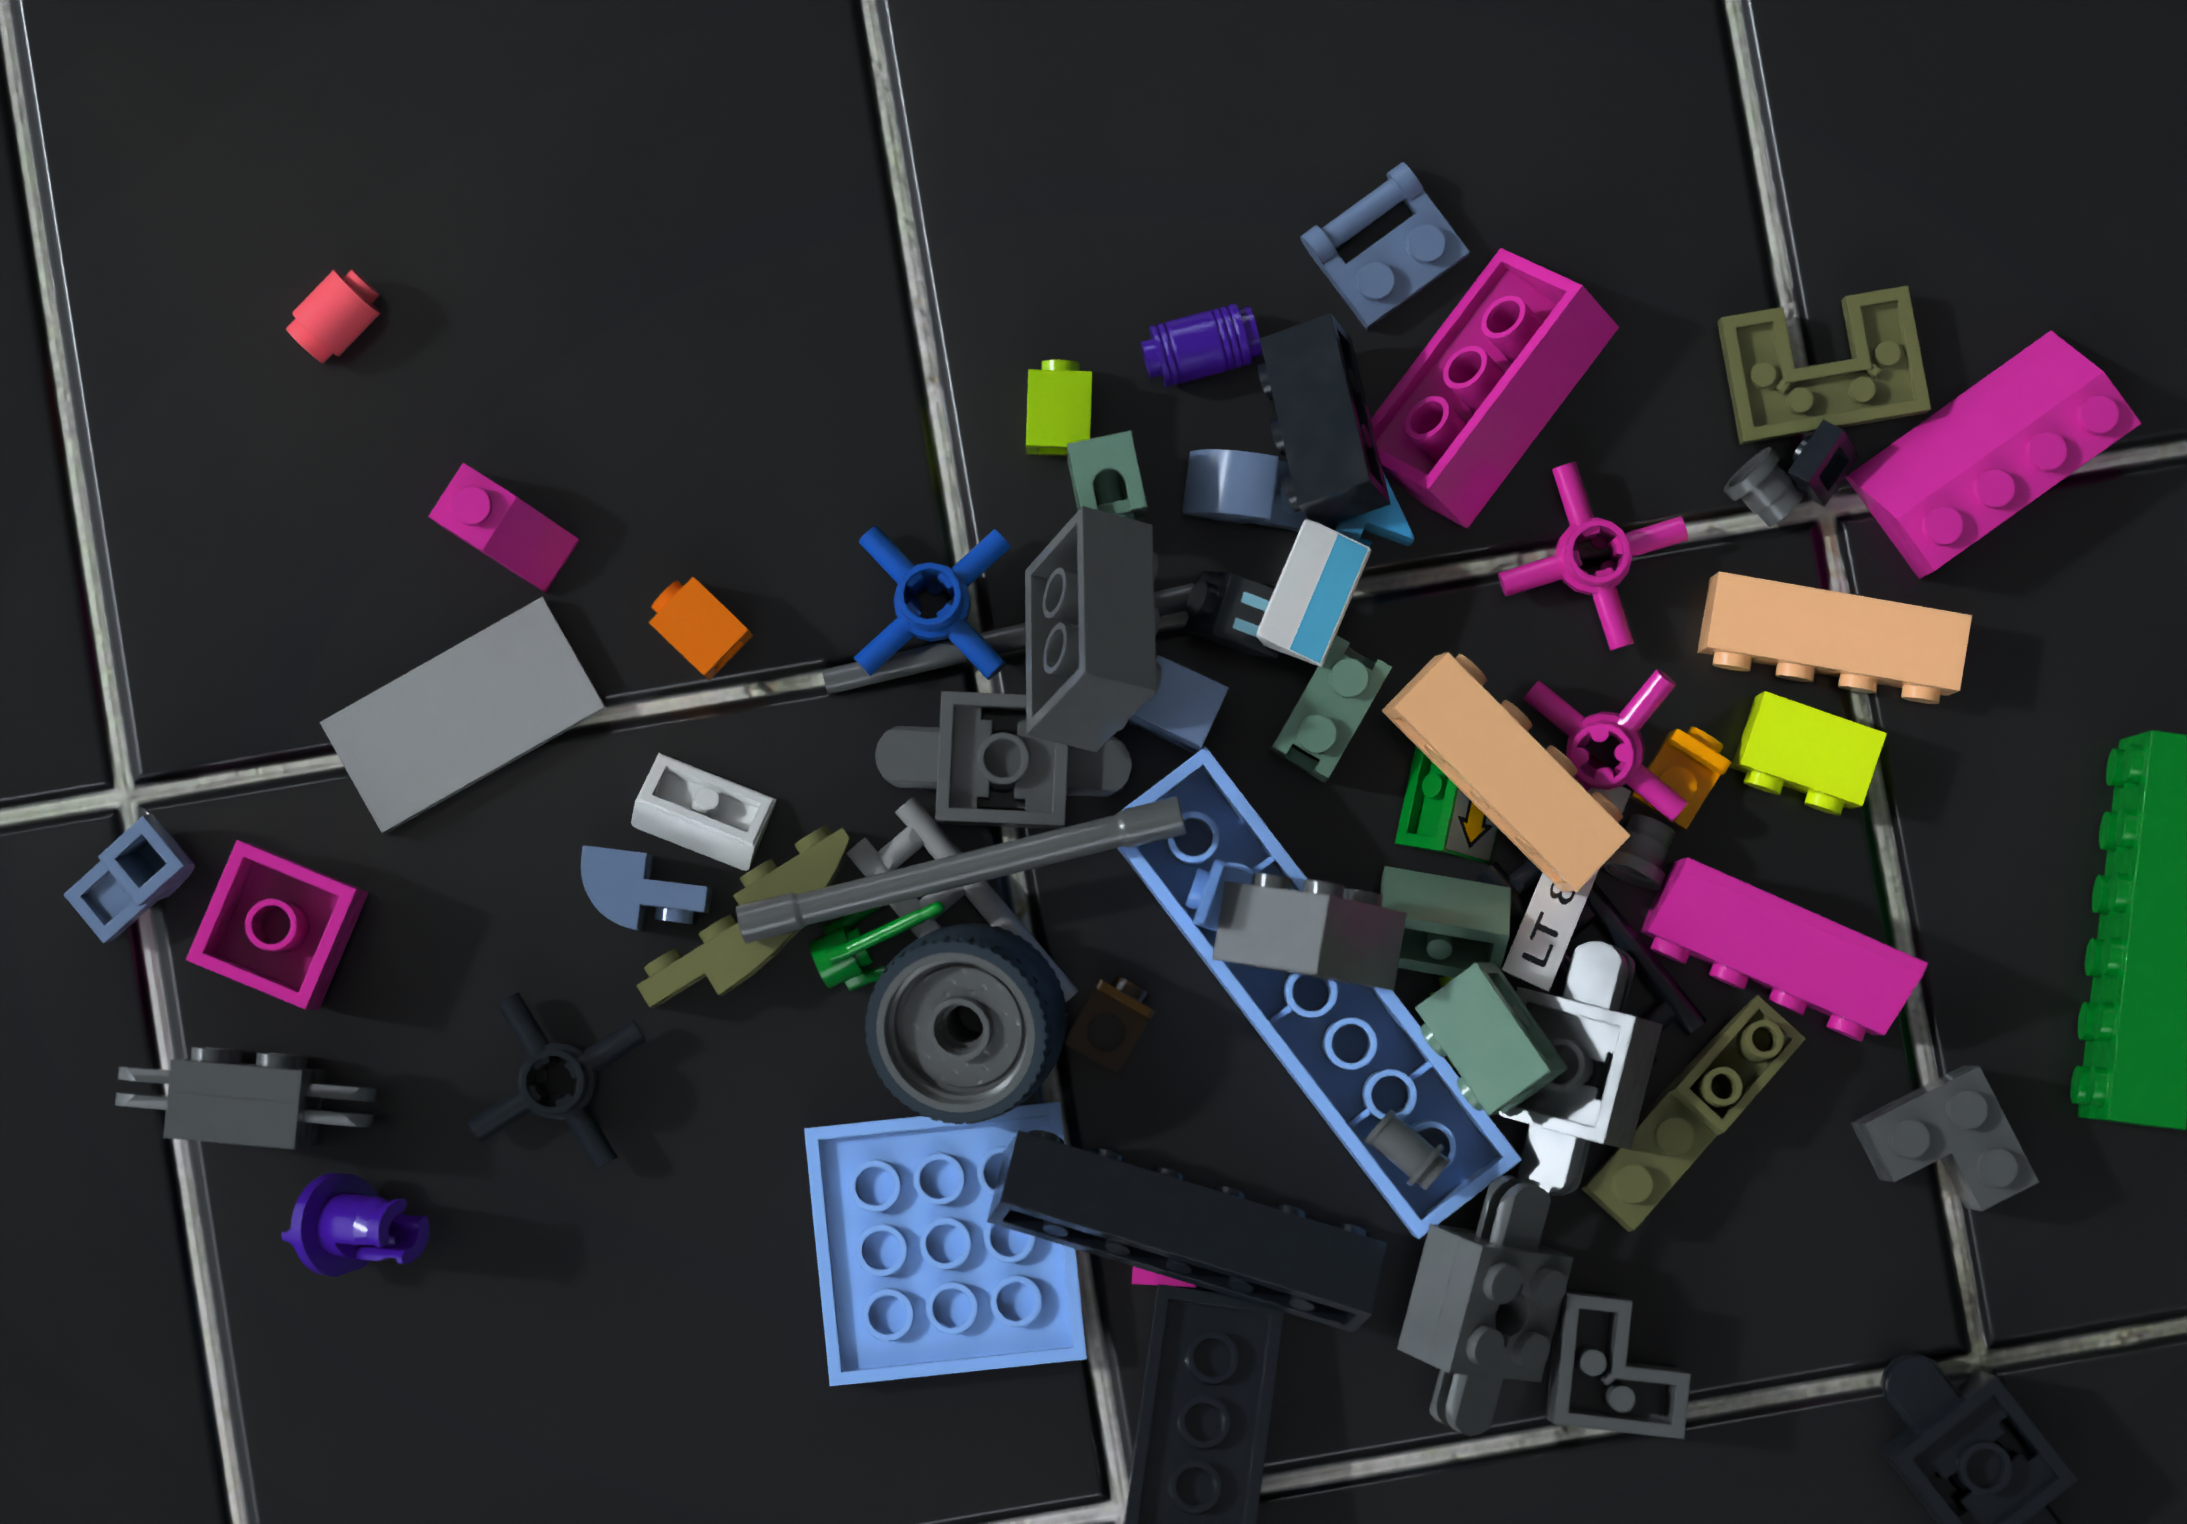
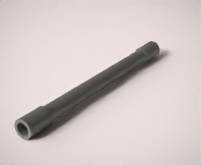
M1175 796L1123 809L1112 816L800 894L787 893L736 906L738 924L743 940L747 944L799 931L810 924L1119 847H1136L1187 834L1178 797Z

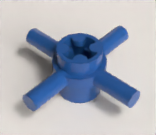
M877 525L869 529L861 537L859 544L897 583L893 599L897 618L853 657L869 676L913 637L930 642L949 638L987 680L993 678L1003 669L1006 662L967 621L971 608L968 586L1011 548L997 530L994 529L952 568L932 562L915 566ZM925 588L932 596H939L945 590L951 598L954 597L942 610L936 613L938 618H923L921 613L922 605L916 596Z

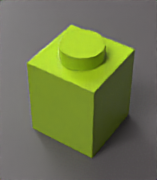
M1072 360L1042 361V370L1028 369L1026 454L1067 456L1068 443L1090 439L1092 371H1080L1079 362Z

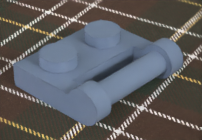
M1401 162L1386 173L1388 178L1386 182L1326 226L1320 228L1315 225L1300 236L1309 254L1366 330L1461 262L1470 252L1425 193L1416 175L1404 162ZM1403 201L1413 216L1345 264L1336 249Z

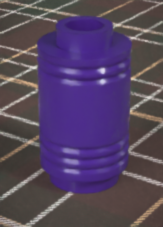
M1236 303L1230 304L1228 307L1223 306L1220 309L1215 308L1213 311L1208 310L1167 321L1165 324L1159 323L1157 326H1149L1151 339L1140 342L1150 379L1161 376L1166 388L1172 384L1178 385L1179 383L1226 372L1227 370H1233L1234 368L1252 365V358L1262 355V346L1253 312L1250 306L1238 309Z

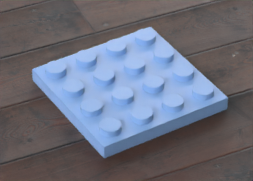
M1060 1101L1020 1105L1003 1115L973 1124L943 1123L941 1120L935 1121L929 1117L915 1116L804 1128L830 1386L1087 1359L1076 1249L987 1222L1004 1152L1017 1131L1020 1130L1027 1133L1031 1130H1043L1056 1134L1064 1140Z

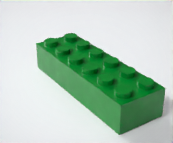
M2151 730L2120 739L2119 749L2113 748L2107 762L2106 782L2108 786L2114 787L2112 811L2104 813L2099 831L2100 849L2107 850L2105 873L2104 875L2097 876L2092 893V910L2094 913H2100L2097 939H2090L2085 955L2086 976L2093 977L2090 1002H2083L2079 1012L2078 1038L2086 1042L2083 1066L2077 1065L2074 1069L2070 1095L2071 1102L2078 1104L2077 1118L2186 1130L2187 735Z

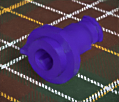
M328 1173L314 1179L302 1191L293 1210L291 1229L281 1232L282 1241H288L294 1246L299 1259L308 1269L319 1275L337 1277L364 1268L370 1261H384L389 1258L397 1259L398 1264H408L414 1261L426 1248L429 1238V1220L426 1215L409 1216L401 1213L404 1212L407 1206L406 1199H394L389 1202L382 1197H378L374 1188L357 1175Z

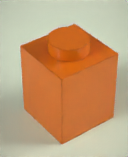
M694 577L685 585H682L678 580L673 582L659 595L651 606L657 614L648 623L709 681L753 636Z

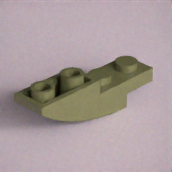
M824 825L794 844L799 852V855L779 867H777L773 859H769L740 877L745 888L733 896L739 905L787 893L800 894L832 886L853 841L843 827L832 834L829 827ZM729 914L701 931L699 936L704 944L682 957L678 949L674 948L646 965L644 970L649 978L636 986L651 1008L660 1006L705 977L709 979L717 994L724 996L753 976L773 959L799 931L746 944L741 935L739 924Z
M1759 995L1755 996L1703 1048L1639 1117L1631 1150L1617 1147L1581 1189L1628 1232L1634 1231L1715 1137L1723 1134L1806 1038Z

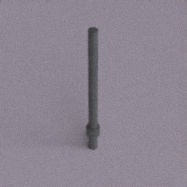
M1194 583L1154 592V607L1159 609L1160 616L1186 611L1187 600L1194 587ZM1026 622L979 633L998 654L1026 648ZM951 640L896 652L871 676L857 662L824 669L822 673L829 695L969 662V660Z

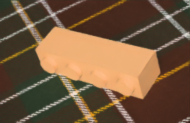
M1719 571L1709 579L1697 653L1713 655L1712 665L1723 669L1751 671V664L1754 662L1777 666L1775 676L1782 679L1813 682L1814 675L1817 673L1839 677L1838 687L1845 690L1876 693L1877 685L1880 684L1902 688V699L1926 704H1939L1941 695L1948 696L1960 691L1972 615Z
M1449 652L1434 656L1388 703L1382 712L1561 892L1578 891L1631 836L1618 823L1623 818L1622 813L1603 794L1594 791L1590 795L1573 778L1578 770L1561 751L1551 745L1545 750L1528 733L1532 728V723L1519 708L1507 700L1499 704L1483 687L1487 682V678L1472 661L1461 654L1454 658Z

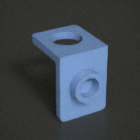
M1215 859L1210 872L1198 868L1185 905L1197 909L1193 924L1217 932L1225 881L1252 885L1253 875L1225 866V862L1219 859Z

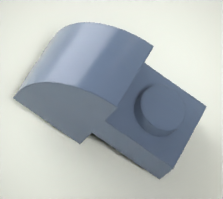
M1222 449L1190 451L1182 514L1234 524L1253 523L1296 532L1300 531L1306 518L1309 519L1302 510L1295 512L1287 499L1283 486V476L1290 474L1288 462L1279 461V456Z
M148 814L137 820L98 856L100 862L63 895L104 944L115 940L158 900L173 894L191 875L195 864L156 816Z
M583 845L581 876L585 891L597 910L612 922L629 929L643 931L647 906L656 907L654 920L693 924L694 912L710 914L713 889L706 886L650 880L652 855L642 852Z

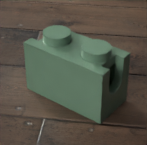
M1131 431L1068 443L1067 462L1077 509L1079 510L1082 506L1145 522L1147 504Z
M1337 635L1334 638L1323 667L1318 666L1269 751L1323 783L1329 779L1392 666L1379 659L1375 662L1360 655L1349 647L1350 642ZM1292 744L1302 749L1303 751L1309 753L1310 755L1316 757L1320 761L1314 760L1308 757L1307 755L1301 753L1300 751L1292 747Z
M1384 866L1381 882V895H1383L1381 907L1407 913L1398 968L1454 978L1476 962H1495L1501 970L1510 936V887Z
M1495 962L1474 963L1415 1007L1425 1022L1421 1026V1032L1427 1043L1439 1056L1449 1057L1461 1075L1457 1079L1461 1093L1471 1106L1478 1111L1484 1109L1488 1116L1494 1115L1499 1110L1502 1114L1510 1112L1568 1069Z

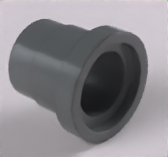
M1771 447L1763 449L1748 460L1724 487V492L1733 501L1741 499L1769 527L1784 519L1800 503L1804 496V493L1792 482V478L1777 464L1780 456Z
M1633 814L1625 829L1631 836L1602 867L1609 874L1627 884L1645 890L1659 891L1666 879V874L1662 869L1670 853L1669 849L1676 833L1671 827L1659 820L1645 815Z

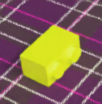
M1764 691L1754 697L1731 768L1746 773L1743 783L1748 786L1777 795L1781 794L1784 786L1807 794L1804 801L1805 805L1822 812L1841 816L1843 807L1854 809L1863 806L1887 733Z

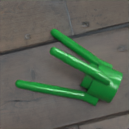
M934 902L865 934L862 933L859 927L853 930L850 929L881 907L846 915L839 920L822 926L825 935L809 941V948L826 986L831 988L845 982L848 990L852 991L866 984L877 982L887 966L870 969L864 968V966L874 962L870 947L941 914L944 911L943 903Z

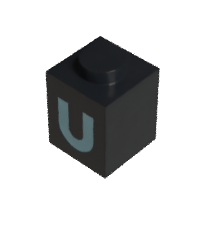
M1203 571L1201 580L1194 585L1187 600V614L1189 617L1184 631L1246 655L1277 658L1279 651L1264 646L1256 635L1275 589L1233 573Z

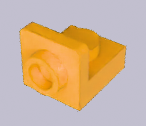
M1693 726L1690 727L1687 733L1680 729H1675L1668 733L1647 769L1683 797L1688 804L1672 822L1634 790L1629 797L1679 829L1686 830L1719 776L1726 773L1732 762L1719 754L1724 747L1723 744L1704 731Z

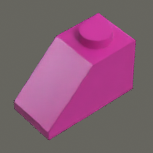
M465 463L461 465L428 516L442 528L544 593L548 591L580 541L526 502Z

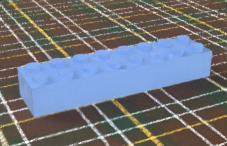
M1205 746L1124 808L1127 809L1177 796L1187 834L1136 847H1119L1117 849L1412 1236L1420 1239L1428 1232L1430 1224L1438 1225L1489 1186L1491 1181L1502 1176L1522 1159L1484 1110H1476L1465 1099L1457 1084V1079H1459L1457 1074L1444 1057L1439 1056L1430 1047L1421 1032V1027L1392 990L1341 983L1302 974L1255 968L1212 959L1217 932L1193 924L1197 909L1185 906L1198 868L1210 872L1215 859H1219L1225 862V866L1251 875L1253 873H1262L1292 879L1291 890L1302 892L1305 880L1308 879ZM1390 1109L1433 1147L1436 1148L1439 1143L1444 1146L1441 1153L1451 1160L1426 1191L1416 1182L1412 1187L1408 1185L1407 1181L1410 1177L1371 1144L1368 1145L1364 1141Z

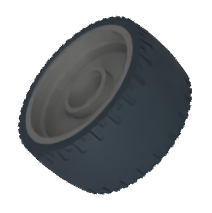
M963 923L934 930L909 944L884 969L874 986L867 1005L868 1012L865 1016L866 1045H868V1054L872 1058V1065L876 1068L878 1077L883 1080L884 1086L889 1088L891 1094L900 1099L903 1105H907L912 1111H917L920 1115L935 1121L973 1124L998 1117L1013 1110L1026 1101L1047 1079L1058 1060L1065 1040L1067 1029L1066 1001L1064 999V992L1060 987L1061 983L1057 979L1054 969H1051L1048 960L1041 955L1042 953L1038 949L1033 948L1029 941H1025L1023 937L1012 934V931L998 926L992 927L989 924ZM960 1006L969 1007L978 1014L983 1023L982 1032L969 1030L963 1025L959 1015Z

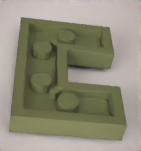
M1902 286L1845 296L1841 302L1852 359L1796 369L1784 307L1721 317L1717 323L1740 445L1814 433L1823 419L1839 428L1929 412L1931 405L1909 287Z

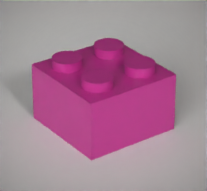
M236 840L186 960L305 1010H319L369 892L252 843Z

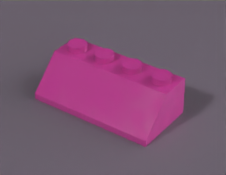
M1500 248L1371 418L1385 476L1427 508L1468 528L1618 330L1619 326L1583 285Z
M2049 331L1845 478L1916 576L1921 579L1940 568L2139 426L2141 422L2103 370L2053 331Z
M1688 857L1669 863L1665 872L1666 879L1661 890L1656 892L1639 932L1654 939L1650 949L1662 956L1686 964L1689 955L1713 965L1709 973L1711 977L1742 990H1745L1748 981L1771 990L1768 1002L1801 1016L1804 1015L1807 1007L1830 1016L1827 1028L1860 1042L1863 1041L1866 1033L1871 1035H1885L1922 978L1928 965L1927 962Z

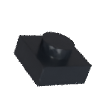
M1823 419L1814 434L1804 438L1796 448L1792 458V466L1788 473L1798 488L1804 493V497L1825 507L1860 455L1843 429Z

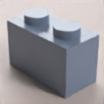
M1157 655L1156 662L1161 666V681L1158 691L1151 700L1146 701L1130 718L1129 724L1196 754L1201 750L1229 687Z

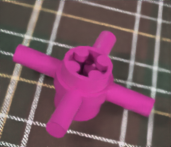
M1576 462L1556 467L1552 471L1570 526L1558 539L1553 556L1499 572L1498 576L1503 593L1507 597L1562 580L1574 591L1593 596L1610 651L1632 645L1634 640L1616 587L1628 574L1632 557L1687 541L1688 533L1682 517L1679 516L1624 533L1613 522L1598 517L1594 518ZM1590 539L1592 547L1597 550L1607 547L1611 559L1603 562L1600 566V571H1596L1592 575L1580 569L1583 563L1579 558L1580 545L1578 542L1581 543Z
M1656 669L1620 714L1602 711L1585 718L1540 680L1536 682L1523 698L1524 701L1569 737L1567 740L1566 757L1578 770L1573 778L1587 792L1591 788L1610 790L1627 784L1672 822L1688 804L1683 797L1642 765L1645 745L1639 730L1676 687V683L1661 670ZM1609 735L1618 739L1620 744L1615 749V757L1620 762L1613 770L1605 767V763L1599 761L1594 754L1590 756L1586 746L1592 739L1596 742H1603Z

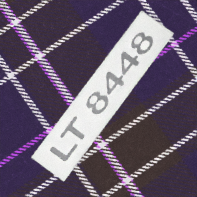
M1622 786L1610 790L1591 788L1588 791L1590 795L1594 791L1600 792L1621 813H1623L1631 794L1630 790ZM1599 869L1578 891L1561 892L1542 873L1502 971L1549 992Z

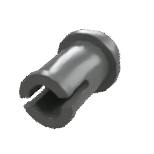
M1390 1109L1364 1141L1368 1145L1371 1144L1410 1177L1407 1181L1408 1185L1412 1187L1416 1182L1426 1191L1451 1160L1441 1153L1444 1146L1439 1143L1436 1148L1433 1147Z

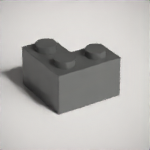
M1253 873L1252 885L1225 881L1212 959L1249 967L1302 974L1341 983L1394 990L1407 913L1381 907L1383 895L1344 889L1345 886L1315 880H1305L1303 892L1291 890L1292 879L1262 873Z
M1963 1065L1851 1122L1879 1180L1896 1182L1941 1160L1966 1209L1984 1211L2039 1183L1980 1066Z
M1566 1290L1554 1331L1545 1418L1554 1425L1684 1439L1691 1374L1676 1367L1626 1362L1633 1301L1622 1296Z

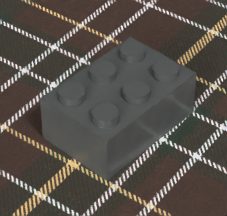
M1082 506L1025 570L1026 735L1097 752L1117 731H1121L1125 727L1127 721L1146 701L1151 700L1156 695L1161 681V666L1156 662L1155 636L1159 628L1160 612L1157 607H1154V580L1158 571V556L1153 552L1151 524Z

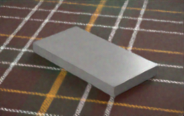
M540 597L324 719L320 724L381 833L386 834L607 708L544 597Z

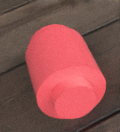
M333 269L292 312L295 319L286 330L309 354L324 364L332 354L339 357L381 314L373 304L380 294L355 270L351 269L343 276Z

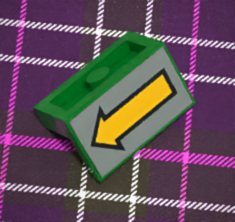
M1415 746L1395 844L1412 849L1450 854L1481 864L1491 865L1498 827Z

